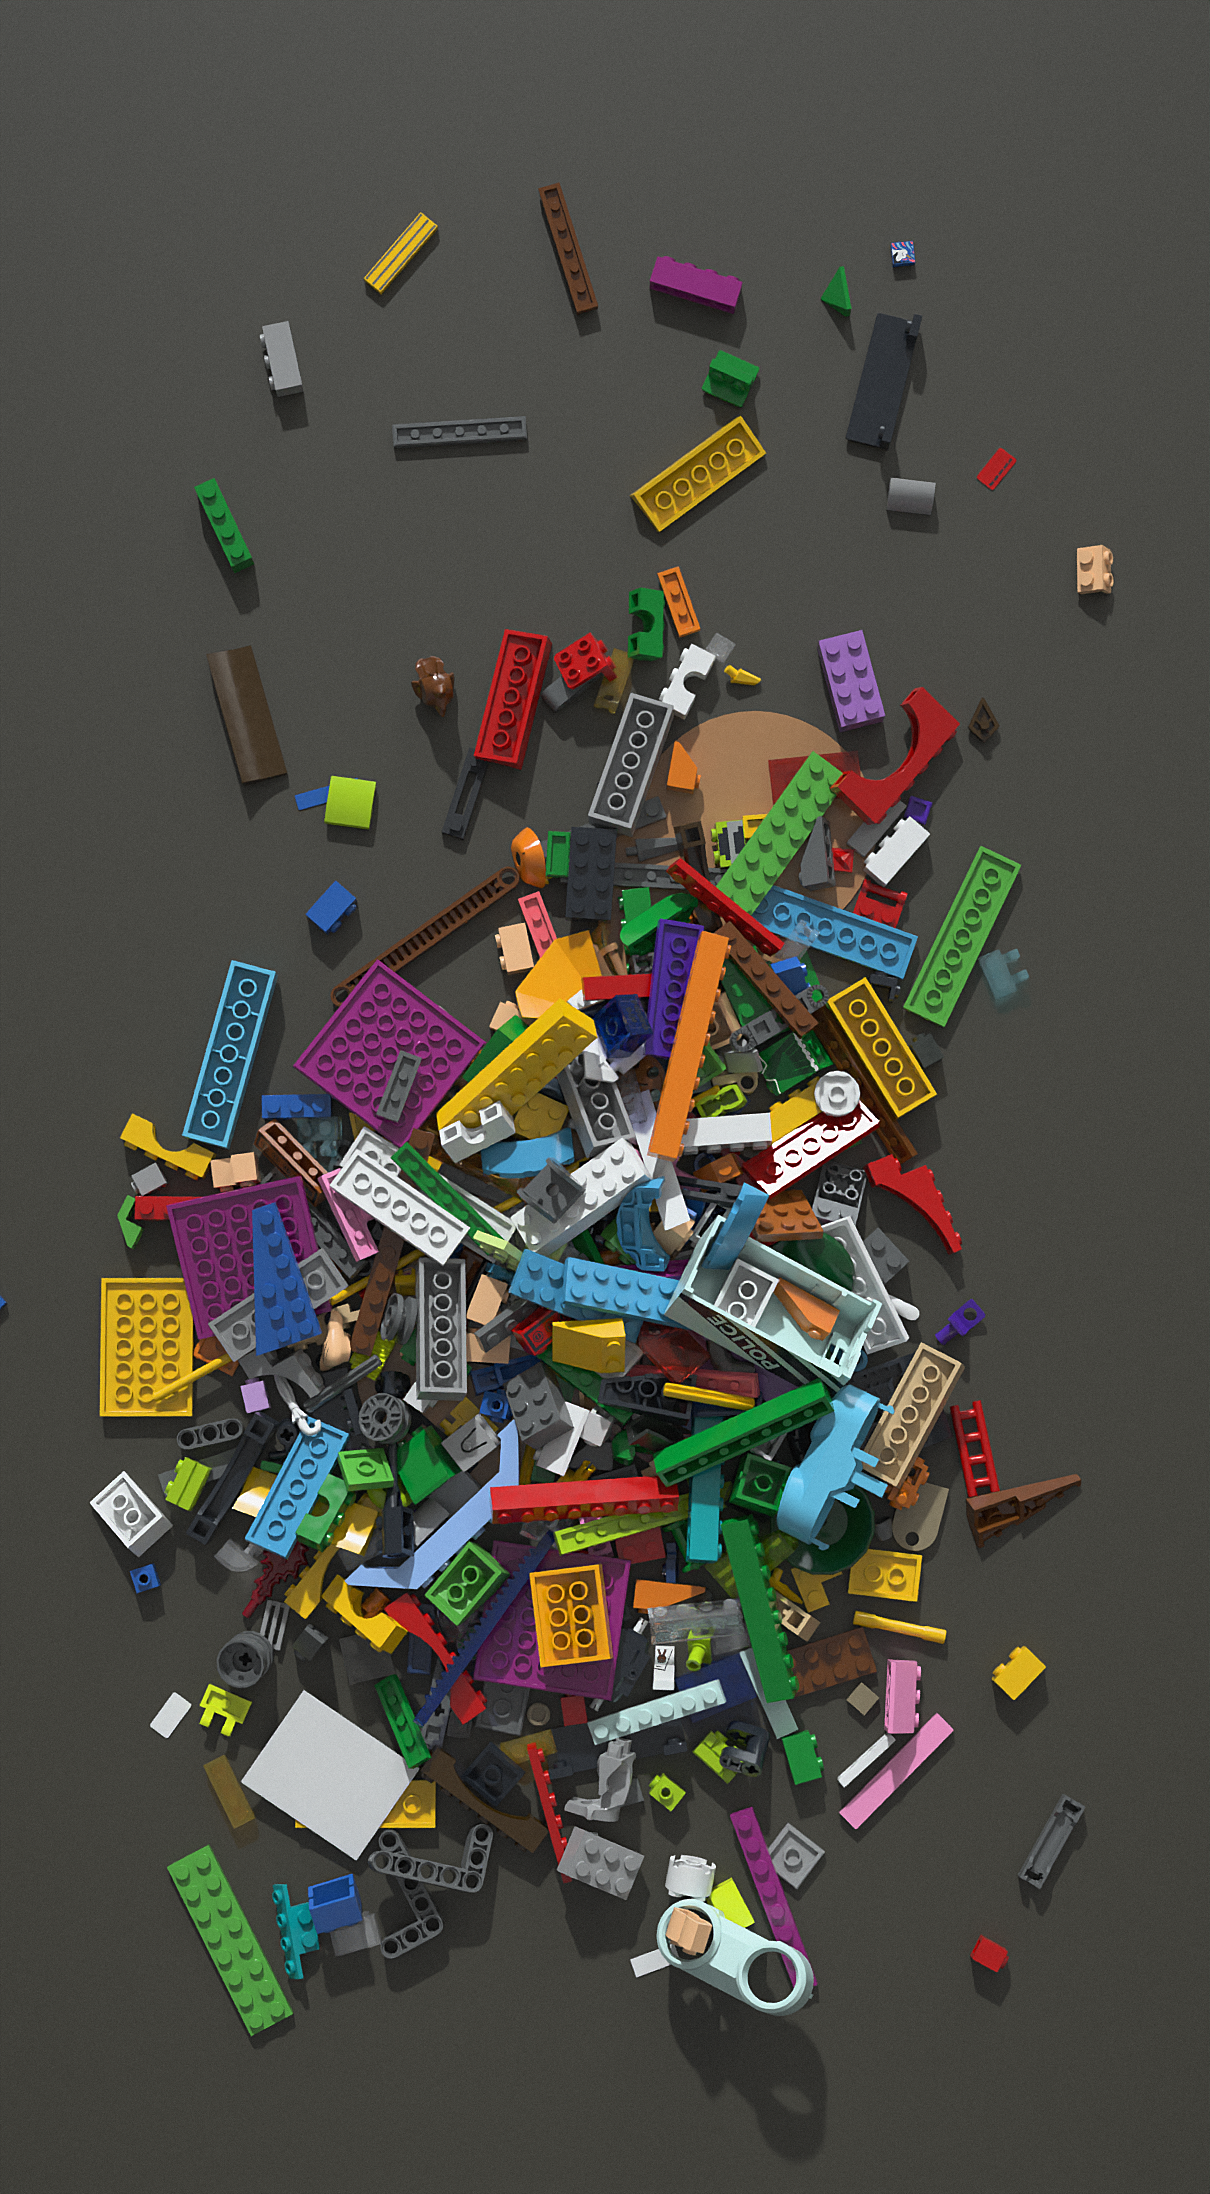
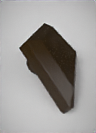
M982 697L968 729L985 743L1000 725L985 698Z

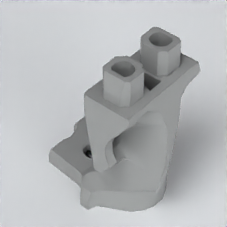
M619 1737L616 1739V1742H609L607 1752L600 1755L597 1761V1772L599 1775L598 1795H601L600 1799L587 1800L572 1797L565 1805V1811L584 1816L588 1820L618 1821L620 1808L625 1804L629 1794L633 1772L632 1764L636 1758V1753L630 1752L632 1740Z

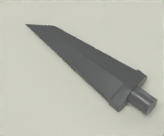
M676 837L635 839L636 846L625 848L626 857L637 855L639 862L678 851Z

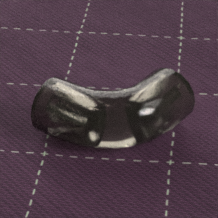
M706 1339L707 1354L710 1364L715 1370L721 1372L756 1373L754 1363L747 1359H737L731 1354L730 1350L710 1339Z

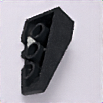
M667 1371L660 1374L650 1373L643 1376L602 1379L597 1403L638 1415L645 1413L662 1422L687 1426L690 1420L693 1401L664 1396L663 1389L666 1383L695 1387L697 1375L679 1371Z

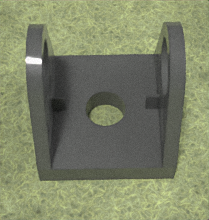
M548 1157L545 1160L547 1165L525 1188H519L517 1193L533 1209L555 1224L586 1189L555 1158ZM558 1185V1193L555 1196H550V1188Z

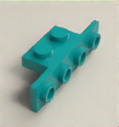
M287 1884L273 1885L272 1898L277 1907L278 1915L276 1921L282 1935L280 1942L282 1950L285 1952V1970L290 1979H302L303 1973L299 1955L320 1949L318 1935L309 1911V1902L290 1906Z

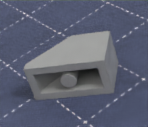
M741 1037L736 1043L744 1047L747 1041ZM730 1044L716 1049L718 1057L726 1066L725 1070L729 1073L763 1071L758 1050L754 1047L746 1052H736L731 1048Z

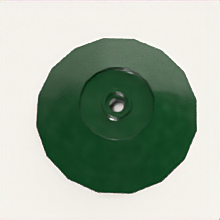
M855 1485L853 1489L845 1491V1493L859 1499L856 1508L835 1498L834 1504L826 1518L827 1523L822 1526L815 1539L829 1545V1548L826 1550L819 1549V1546L814 1543L809 1545L779 1530L777 1526L778 1513L773 1517L771 1516L770 1534L777 1551L793 1567L811 1575H834L853 1567L867 1553L875 1534V1512L867 1493L861 1487Z

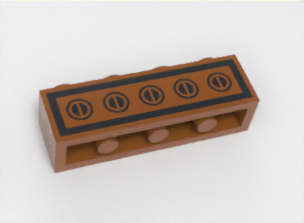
M276 1119L260 1128L254 1145L287 1179L297 1176L302 1177L306 1198L314 1207L326 1200L327 1198L317 1178L328 1172Z

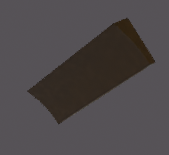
M251 645L206 654L244 787L287 775Z

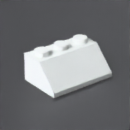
M568 1402L565 1403L574 1428L537 1449L533 1456V1459L536 1460V1466L562 1476L565 1475L590 1412Z

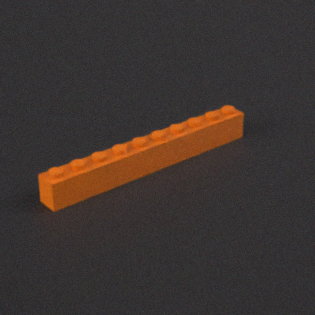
M702 931L698 937L647 1156L674 1162L677 1157L682 1156L684 1144L681 1143L682 1135H686L689 1128V1121H686L688 1112H692L695 1099H691L693 1090L697 1091L700 1077H697L698 1068L702 1069L705 1055L702 1054L703 1046H707L710 1039V1033L707 1032L708 1025L713 1024L716 1011H713L712 1008L714 1002H718L721 989L717 987L719 980H723L726 967H723L724 958L728 959L731 945H728V937Z

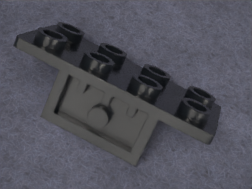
M347 1367L320 1374L325 1388L349 1371ZM353 1385L312 1412L314 1419L320 1420L350 1435V1439L343 1451L359 1450L361 1443L369 1445L368 1438L360 1429V1410Z

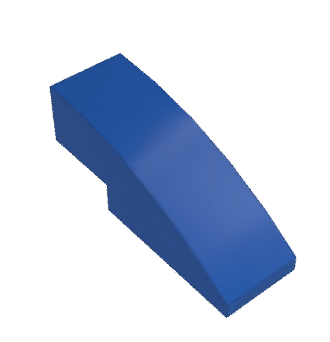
M527 1355L511 1359L508 1364L496 1363L490 1367L471 1371L470 1379L475 1397L484 1395V1391L495 1392L497 1389H504L503 1383L536 1365L540 1360L534 1355Z

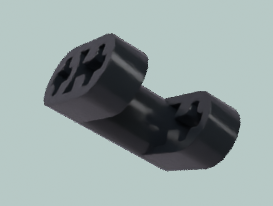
M731 1721L728 1724L726 1737L734 1743L746 1746V1751L730 1746L723 1748L719 1758L720 1765L750 1777L760 1776L770 1741V1733L763 1728L742 1721Z

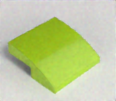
M331 776L324 824L369 830L376 782Z

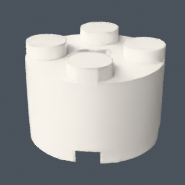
M681 1855L680 1860H675V1856H671L665 1887L669 1889L668 1894L674 1897H682V1895L692 1896L691 1899L704 1902L705 1898L711 1895L716 1865L712 1863L710 1867L706 1865L707 1860L694 1856Z

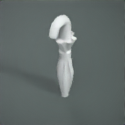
M274 1375L278 1392L289 1405L288 1407L292 1412V1423H297L302 1433L307 1436H314L321 1431V1421H315V1427L310 1428L305 1420L308 1415L299 1409L289 1382L283 1376Z

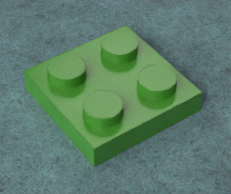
M383 1448L338 1452L337 1460L347 1491L393 1487L394 1479Z

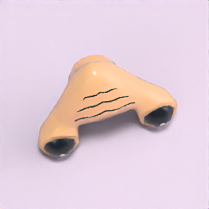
M336 1310L327 1312L324 1316L328 1335L323 1344L321 1354L316 1357V1365L321 1371H327L343 1362H348L350 1358L351 1335L344 1332L342 1315Z

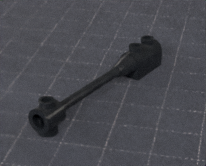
M400 1371L382 1372L380 1380L375 1382L377 1393H387L398 1399L402 1398L404 1392H408L411 1386L409 1376ZM396 1442L388 1445V1464L394 1484L393 1487L387 1488L382 1516H378L376 1519L377 1528L382 1530V1539L377 1540L376 1548L379 1553H382V1557L385 1558L414 1556L413 1509L403 1507L398 1486Z

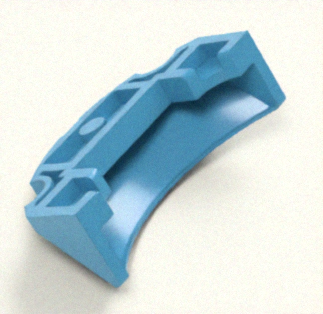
M568 1127L548 1136L516 1142L498 1141L488 1148L481 1150L483 1173L487 1175L497 1173L500 1174V1178L537 1176L547 1165L545 1160L548 1157L555 1158L561 1165L571 1164L575 1161L571 1128Z
M665 1176L636 1185L623 1199L618 1210L616 1223L619 1242L625 1254L629 1253L636 1261V1266L641 1270L665 1271L670 1261V1255L664 1251L656 1240L649 1219V1208L654 1198L659 1199L661 1197V1188L665 1182Z
M744 1182L727 1219L714 1243L708 1249L701 1267L717 1270H729L732 1267L769 1197L768 1194Z

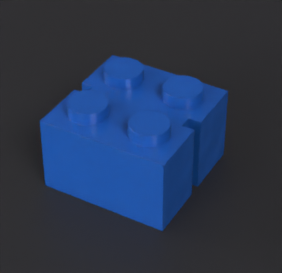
M353 1874L308 1887L309 1911L317 1934L323 1932L330 1933L336 1928L353 1926L363 1920L361 1897Z

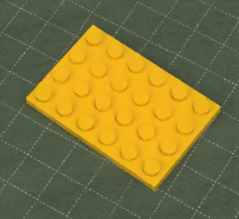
M101 1278L100 1416H193V1382L158 1402L153 1397V1393L193 1372L194 1319L184 1278Z

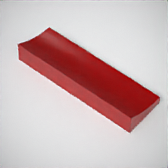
M505 629L474 752L475 759L522 770L552 647V642L548 636Z

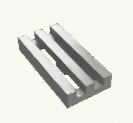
M267 1600L260 1634L265 1637L272 1605L276 1606L268 1640L273 1649L280 1651L290 1606L286 1603ZM282 1607L285 1609L277 1644H273L278 1616Z

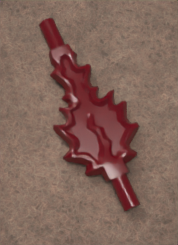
M297 1540L288 1559L267 1550L262 1552V1555L266 1556V1558L260 1561V1563L267 1565L268 1568L263 1570L264 1575L254 1580V1583L258 1586L252 1591V1599L242 1612V1615L249 1619L258 1605L265 1601L266 1597H272L273 1587L275 1584H280V1579L286 1582L288 1575H291L294 1580L297 1578L300 1565H308L305 1552L309 1551V1548L305 1544Z

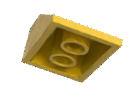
M623 1319L552 1322L553 1361L599 1373L625 1372L626 1336Z

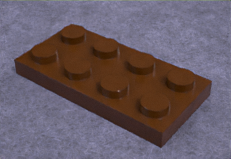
M863 1627L787 1650L788 1654H791L793 1658V1675L797 1676L799 1681V1690L795 1697L877 1672Z

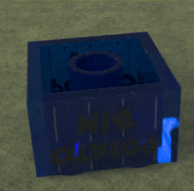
M637 994L615 995L592 1018L608 1059L630 1057L654 1034Z

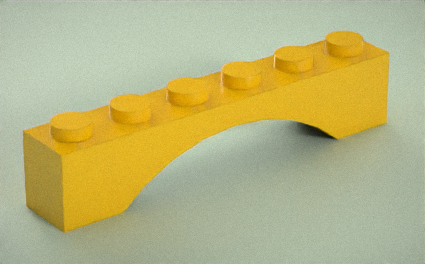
M365 1493L357 1504L380 1512L379 1516H382V1509L373 1504L368 1494ZM330 1545L326 1550L324 1549L323 1553L318 1551L314 1556L316 1560L311 1568L307 1565L299 1575L302 1580L297 1586L292 1584L284 1594L287 1597L284 1602L304 1619L309 1617L322 1600L324 1575L330 1561L340 1549L337 1546Z

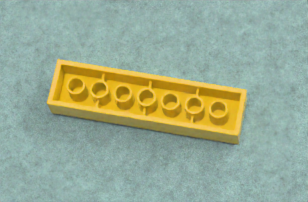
M561 998L558 999L436 1113L438 1129L441 1130L457 1121H460L466 1128H477L482 1125L479 1110L499 1100L509 1114L513 1116L598 1038L594 1020Z

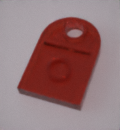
M645 1321L641 1326L638 1336L640 1349L673 1384H680L710 1360L711 1355L685 1329ZM651 1326L657 1327L660 1333L653 1335L648 1331V1328Z

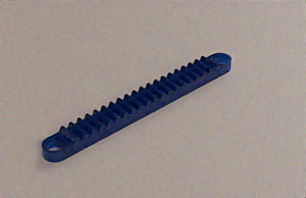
M549 1529L535 1549H528L531 1555L523 1557L524 1564H518L519 1572H512L514 1579H507L509 1586L501 1587L503 1594H497L498 1601L490 1603L492 1610L486 1609L487 1617L479 1618L482 1624L474 1625L476 1632L468 1634L470 1641H463L465 1648H458L457 1650L460 1655L452 1656L454 1663H448L446 1665L448 1671L441 1672L443 1679H436L438 1686L430 1687L431 1695L425 1694L426 1703L413 1720L419 1727L423 1728L527 1582L530 1577L529 1573L534 1572L555 1542L552 1530Z

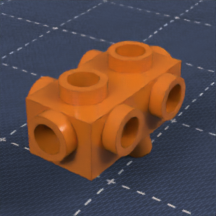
M917 1457L912 1467L915 1470V1474L911 1477L907 1476L901 1489L889 1483L887 1484L885 1493H887L886 1499L890 1500V1506L902 1510L903 1507L909 1509L910 1505L914 1506L919 1497L917 1490L920 1484L924 1485L929 1476V1473L926 1472L928 1466L924 1465L925 1460Z

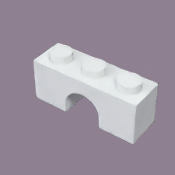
M691 644L689 650L684 649L679 659L682 661L679 669L674 668L669 678L672 681L669 689L664 688L659 698L664 703L674 705L676 716L685 720L695 701V695L685 689L684 681L692 676L705 680L715 662L716 656Z
M500 1100L479 1110L482 1125L477 1128H466L460 1121H457L439 1130L441 1145L455 1163L515 1133L513 1118Z

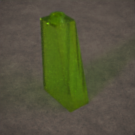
M781 1530L758 1538L759 1543H763L765 1550L763 1559L765 1565L769 1566L770 1572L800 1545L797 1538ZM724 1552L720 1558H717L714 1564L707 1563L704 1567L731 1598L736 1601L739 1599V1594L728 1552Z

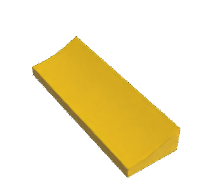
M739 416L630 495V497L643 511L657 532H660L765 455L766 452L746 422Z
M254 1467L232 1509L256 1517L278 1475ZM318 1499L310 1515L315 1517L323 1516L327 1513L329 1506L321 1503ZM354 1503L351 1507L348 1506L344 1513L345 1519L340 1527L337 1526L331 1545L365 1556L376 1526V1519L380 1512Z

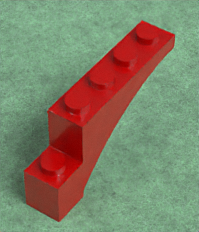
M892 1154L863 1167L872 1188L879 1187L896 1195L924 1217L942 1241L948 1255L962 1250L960 1246L962 1245L961 1237L958 1232H954L951 1225L953 1224L952 1216L949 1211H945L942 1204L944 1203V1198L940 1190H936L933 1183L935 1182V1177L931 1169L924 1165L901 1175V1165Z

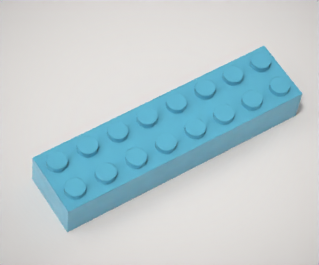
M231 960L182 1134L184 1138L230 1149L277 982L278 974L275 971Z

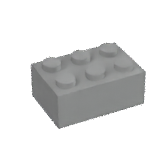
M575 1826L557 1871L627 1900L644 1856Z

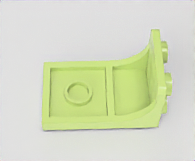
M478 1230L473 1237L474 1240L480 1243V1249L490 1254L493 1253L495 1260L503 1264L507 1263L506 1268L515 1273L524 1249L529 1250L527 1245L519 1250L508 1241ZM567 1243L550 1254L548 1258L558 1261Z

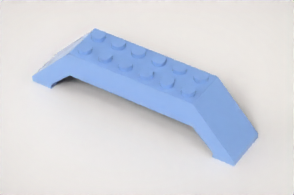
M515 1419L498 1434V1437L501 1439L499 1473L414 1553V1556L409 1557L401 1566H368L364 1562L345 1582L348 1585L406 1589H418L422 1586L425 1588L435 1579L432 1575L435 1571L439 1570L442 1572L450 1565L452 1561L449 1558L454 1553L458 1555L471 1537L476 1540L486 1530L483 1526L488 1521L492 1524L490 1487L519 1485V1431Z

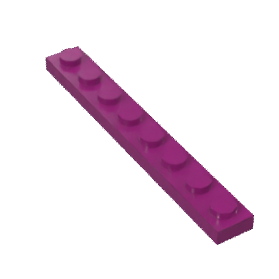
M751 1806L730 1814L776 1941L783 1942L798 1950L810 1963L753 1807ZM781 1953L792 1985L795 1987V1967L791 1960ZM813 1971V1986H816L818 1982Z

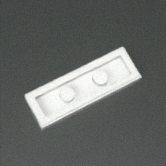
M885 1733L838 1776L837 1780L843 1787L847 1786L895 1742V1738L890 1733Z

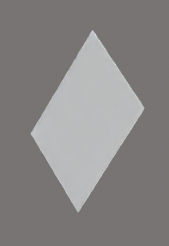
M304 1690L241 1782L357 1861L419 1768L409 1769L402 1756Z

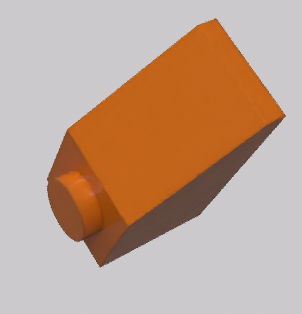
M675 741L666 790L693 794L694 788L699 789L701 775H697L696 765L682 745Z
M730 1153L693 1172V1174L698 1179L726 1183L743 1175L744 1172L735 1153ZM701 1189L703 1193L709 1191L707 1189Z

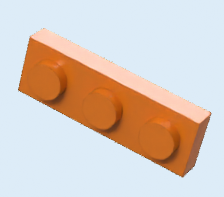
M679 566L657 573L679 638L700 631V626Z

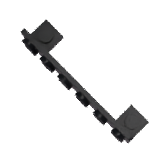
M877 313L846 440L885 450L889 449L922 315L914 314L911 321Z
M681 1717L620 1737L632 1740L630 1752L636 1753L635 1760L661 1754L667 1756L688 1751ZM587 1723L542 1731L550 1780L571 1776L575 1772L597 1768V1761L600 1755L607 1752L609 1742H616V1739L595 1745Z

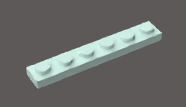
M717 1679L591 1720L587 1724L594 1744L597 1745L726 1702L720 1681Z

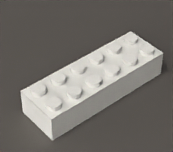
M621 1138L571 1174L586 1191L555 1224L533 1209L529 1204L510 1217L529 1250L548 1257L620 1206L626 1195L636 1185L653 1179L632 1144ZM558 1185L549 1190L550 1196H555L558 1193Z

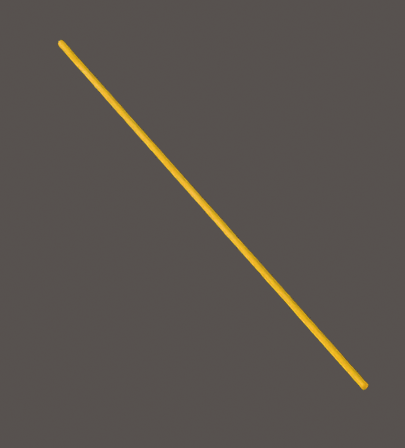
M715 1085L693 1097L692 1099H695L693 1108L696 1107V1104L702 1098L709 1095H717L720 1091L719 1086ZM584 1157L565 1169L572 1174L579 1169V1162L587 1161L589 1158ZM516 1194L493 1208L503 1213L524 1200L519 1194ZM416 1249L401 1257L396 1271L425 1254ZM370 1275L330 1298L332 1306L366 1288ZM226 1353L153 1393V1397L158 1402L231 1362L232 1359Z

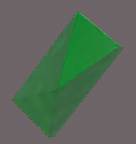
M842 266L837 270L820 300L843 316L848 317L851 314L852 308L845 269Z

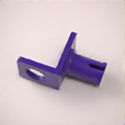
M970 1299L948 1318L950 1323L936 1333L935 1336L942 1345H946L958 1333L963 1337L973 1326L985 1318L986 1314L973 1299ZM965 1309H975L977 1312L976 1319L967 1320L964 1317Z

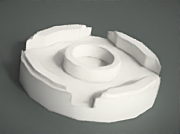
M829 1072L821 1077L815 1086V1103L828 1116H846L854 1110L859 1102V1085L854 1078L845 1072Z

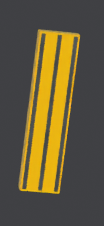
M420 212L364 277V281L378 293L382 294L436 232L438 226Z

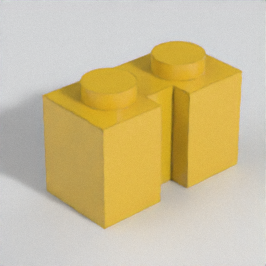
M1025 1646L1021 1649L1016 1647L1009 1655L1011 1660L1006 1665L1001 1663L993 1671L995 1676L992 1680L1013 1700L1046 1668Z

